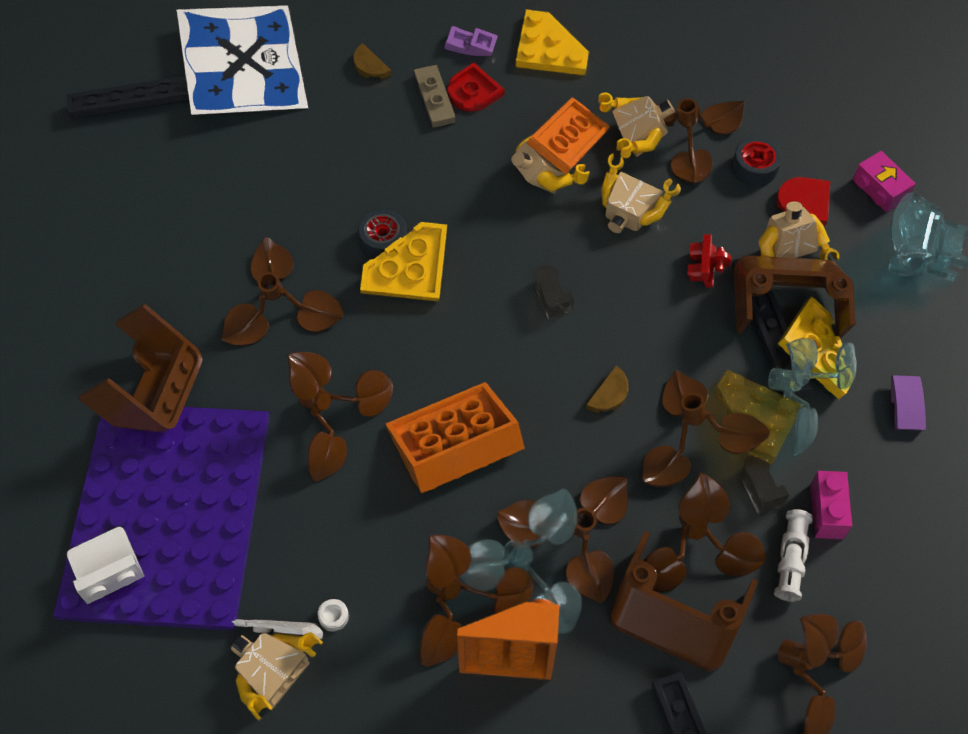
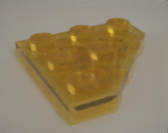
M727 369L716 388L715 394L718 400L723 401L727 408L726 415L732 413L747 414L767 426L770 430V436L755 449L747 453L773 465L803 405Z

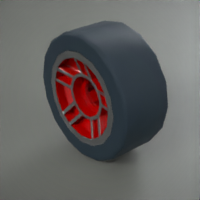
M761 137L745 139L736 148L732 161L733 172L737 178L747 184L764 185L770 183L777 176L782 161V154L778 146L768 139Z
M381 209L370 212L363 217L358 227L361 249L366 255L374 259L400 237L403 238L407 235L405 220L391 210Z

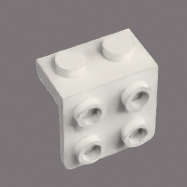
M122 527L114 528L67 552L68 560L77 579L73 583L78 594L87 604L145 577L126 532Z

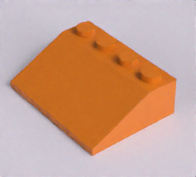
M486 382L386 423V428L412 480L421 493L433 490L442 484L458 479L465 474L486 467L495 461L525 449L519 422Z
M536 599L533 602L522 603L458 628L459 673L551 680L558 642L559 604H552V601L546 599Z

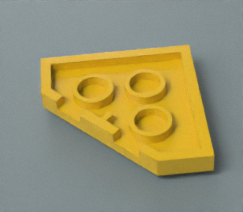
M526 10L516 58V67L586 75L589 51L549 12Z
M420 222L411 232L403 238L400 237L384 249V252L375 259L363 265L360 293L439 302L447 225Z
M811 296L805 301L778 342V345L824 385L829 392L840 399L849 390L854 381V376L851 369H846L843 361L846 353L840 337L835 336L831 326L834 324L832 314Z

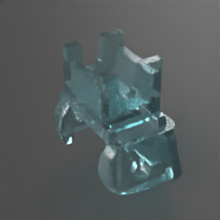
M915 192L907 193L895 208L891 220L890 238L896 254L893 258L889 259L887 270L899 276L914 277L923 275L926 272L955 282L959 273L950 270L949 267L951 265L964 269L968 264V257L961 255L965 246L963 244L964 239L968 240V227L945 220V215L941 213L942 208L937 207Z

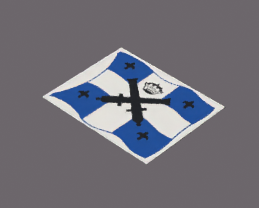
M288 6L177 10L191 115L308 108Z

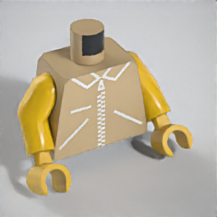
M604 92L599 95L598 99L602 112L610 111L611 107L615 109L612 112L623 136L622 139L617 141V150H621L623 158L630 157L631 152L638 157L643 152L653 151L662 137L668 132L663 119L675 113L669 100L657 106L649 96L615 98L613 100L611 94Z
M531 136L517 145L515 154L511 158L513 165L517 167L527 182L554 194L557 190L572 185L573 182L585 184L590 171L584 172L586 168L584 164H578L574 174L570 175L568 173L565 175L526 144Z
M611 154L608 158L610 171L606 172L601 188L602 205L606 208L605 216L611 220L608 224L609 229L614 233H621L624 227L638 231L643 225L647 226L659 221L671 203L670 198L680 193V185L677 184L673 191H669L668 188L672 184V180L667 179L663 184L664 191L623 172L617 175V170L623 167L624 160L621 156L620 163L616 166L612 165L614 154Z
M795 201L789 202L786 205L785 212L769 218L767 229L759 239L761 256L797 258L818 251L820 246V259L828 260L827 256L830 252L834 259L838 260L840 257L837 250L829 247L828 242L830 240L816 215L809 214L802 207L801 203Z
M311 632L305 635L274 633L270 636L263 633L254 643L242 635L233 643L231 651L241 658L235 666L238 672L236 685L241 701L258 721L262 719L259 712L263 708L272 710L310 664L306 654L303 652H306L310 657L316 655L312 647L317 643L322 644L323 642Z

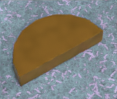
M363 43L356 48L354 52V66L360 75L365 78L370 76L380 77V79L392 76L391 69Z
M614 367L587 403V410L594 413L614 411L624 404L628 395V379L619 367Z

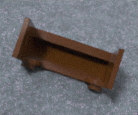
M744 256L735 266L736 333H742L753 319L752 295H765L772 288V285L825 288L827 294L834 298L836 336L842 338L856 325L853 282L834 261Z
M144 303L117 320L115 324L136 341L132 354L134 360L145 369L133 397L108 378L82 393L78 400L114 427L163 433L176 426L201 367L202 355L195 345Z
M644 531L610 612L612 626L626 635L704 671L712 672L718 670L723 665L737 635L758 580L752 579L740 604L732 600H721L715 604L710 616L652 590L657 574L651 564L641 560L650 536L649 532Z

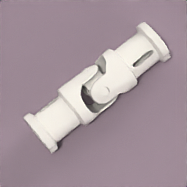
M793 509L786 513L788 526L787 532L783 534L780 553L782 560L779 562L777 570L780 573L779 584L774 590L776 597L791 602L800 601L802 598V593L799 590L801 578L805 575L806 569L803 564L807 559L810 542L807 532L808 525L813 520L812 514L799 509Z

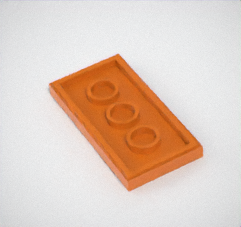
M572 97L530 137L526 144L567 175L605 135L610 126Z

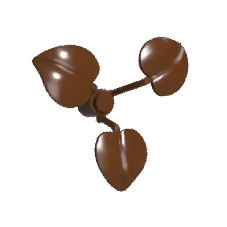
M685 98L678 103V110H675V113L663 119L667 129L668 126H674L677 119L683 127L687 128L689 152L677 153L671 161V170L677 178L688 183H699L705 180L712 170L713 161L709 152L703 149L693 151L692 127L697 123L698 118L705 128L711 127L712 131L716 134L725 135L738 130L742 123L744 101L715 104L706 108L701 114L697 102L694 99Z
M265 237L256 249L251 262L252 276L258 282V287L262 292L259 295L260 308L257 311L255 306L247 303L233 307L225 318L221 339L225 343L236 346L251 345L260 341L269 329L268 320L262 316L265 309V300H277L282 295L296 307L301 308L297 314V320L301 327L309 332H321L330 328L343 318V310L338 301L324 291L313 290L307 292L303 297V304L291 296L283 288L280 280L290 275L294 266L293 258L285 248L276 244L270 238Z
M311 352L289 353L287 358L291 391L299 398L302 406L311 409L310 414L315 416L327 430V433H316L308 447V469L311 479L313 481H320L334 474L343 466L347 456V446L342 437L334 436V430L319 412L326 410L330 406L331 400L358 401V412L361 415L375 416L381 413L389 404L393 393L392 380L383 372L368 370L361 374L356 382L355 391L357 396L333 395L322 388V386L330 381L332 375L330 364L324 357Z
M675 370L665 386L662 402L667 413L672 416L683 415L684 417L682 419L683 425L679 449L676 452L671 446H658L650 450L643 461L642 480L651 486L668 487L680 483L688 476L691 462L682 454L685 448L689 424L697 426L703 423L705 419H708L714 429L720 432L718 436L719 445L725 451L733 454H744L752 451L770 436V430L758 419L743 413L728 414L723 418L722 426L718 425L712 417L711 411L705 408L708 401L706 387L699 381Z
M699 473L695 482L685 492L679 503V521L683 530L679 532L680 546L678 555L676 556L672 548L663 547L651 552L643 560L651 564L656 571L657 579L652 589L654 591H669L678 587L684 581L687 570L681 560L684 558L687 537L699 540L707 536L714 546L721 551L715 558L717 568L729 576L738 577L753 573L766 560L761 541L751 533H736L726 540L725 546L721 545L707 527L708 522H722L730 511V500L724 489L714 479L704 473Z
M606 477L589 483L580 494L579 501L583 508L576 510L571 518H565L563 521L550 526H545L548 520L546 510L541 504L533 500H521L498 511L497 519L503 533L514 544L524 548H534L541 545L544 540V531L549 532L566 525L569 526L573 535L583 539V556H575L567 564V582L581 596L598 603L606 600L611 592L614 581L613 564L608 555L601 550L588 554L589 533L595 527L597 521L610 525L619 522L625 516L628 508L627 478Z
M429 535V549L425 569L427 577L426 587L437 595L436 602L441 605L446 617L435 615L426 624L420 643L419 656L421 665L429 667L451 658L458 651L457 631L462 626L460 623L452 621L453 614L446 604V600L455 599L459 595L460 589L495 599V613L505 611L530 601L534 589V580L528 572L519 567H511L504 570L495 583L496 593L465 585L458 581V576L464 574L470 567L471 552L468 546L451 536Z
M811 614L800 618L804 633V645L789 639L784 640L778 650V659L781 663L794 667V674L802 677L818 693V695H813L808 703L805 714L804 734H828L835 721V701L832 697L826 696L825 690L804 671L821 666L827 657L840 658L839 667L841 671L852 672L857 669L862 663L867 649L866 627L857 620L847 623L839 637V651L830 652V649L835 646L838 640V622L833 616L827 614Z

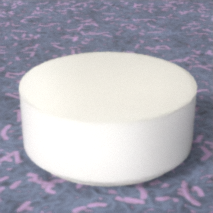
M330 599L319 607L318 619L324 629L338 631L347 624L349 613L342 601Z

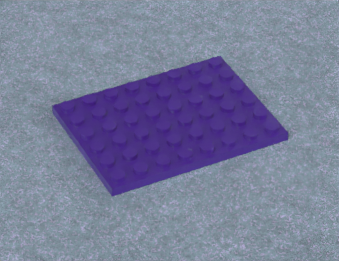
M184 407L176 426L163 433L114 427L100 416L69 550L114 528L122 527L126 532L145 577L87 604L75 588L73 581L77 579L67 557L53 615L54 618L65 621L236 631V626H234L232 621L238 618L270 421L269 411Z

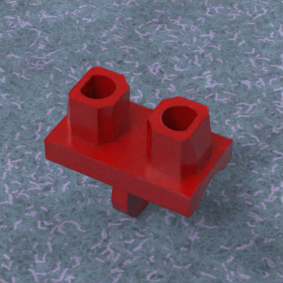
M711 234L703 235V242L690 244L691 260H701V263L688 265L690 281H703L706 288L714 287L715 268L716 272L722 273L724 268L731 265L732 257L725 252L723 247L717 248L716 252V247L712 245Z

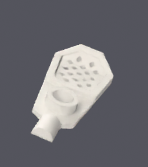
M242 619L232 621L234 626H252L253 632L269 633L274 629V632L299 635L311 632L319 639L323 638V631L316 623Z

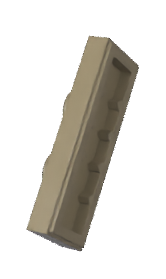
M437 65L414 69V76L432 128L456 123V117Z

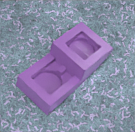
M452 26L444 49L467 55L491 56L498 36L478 28L475 29L473 34Z
M892 375L891 403H894V430H926L925 402L921 377Z

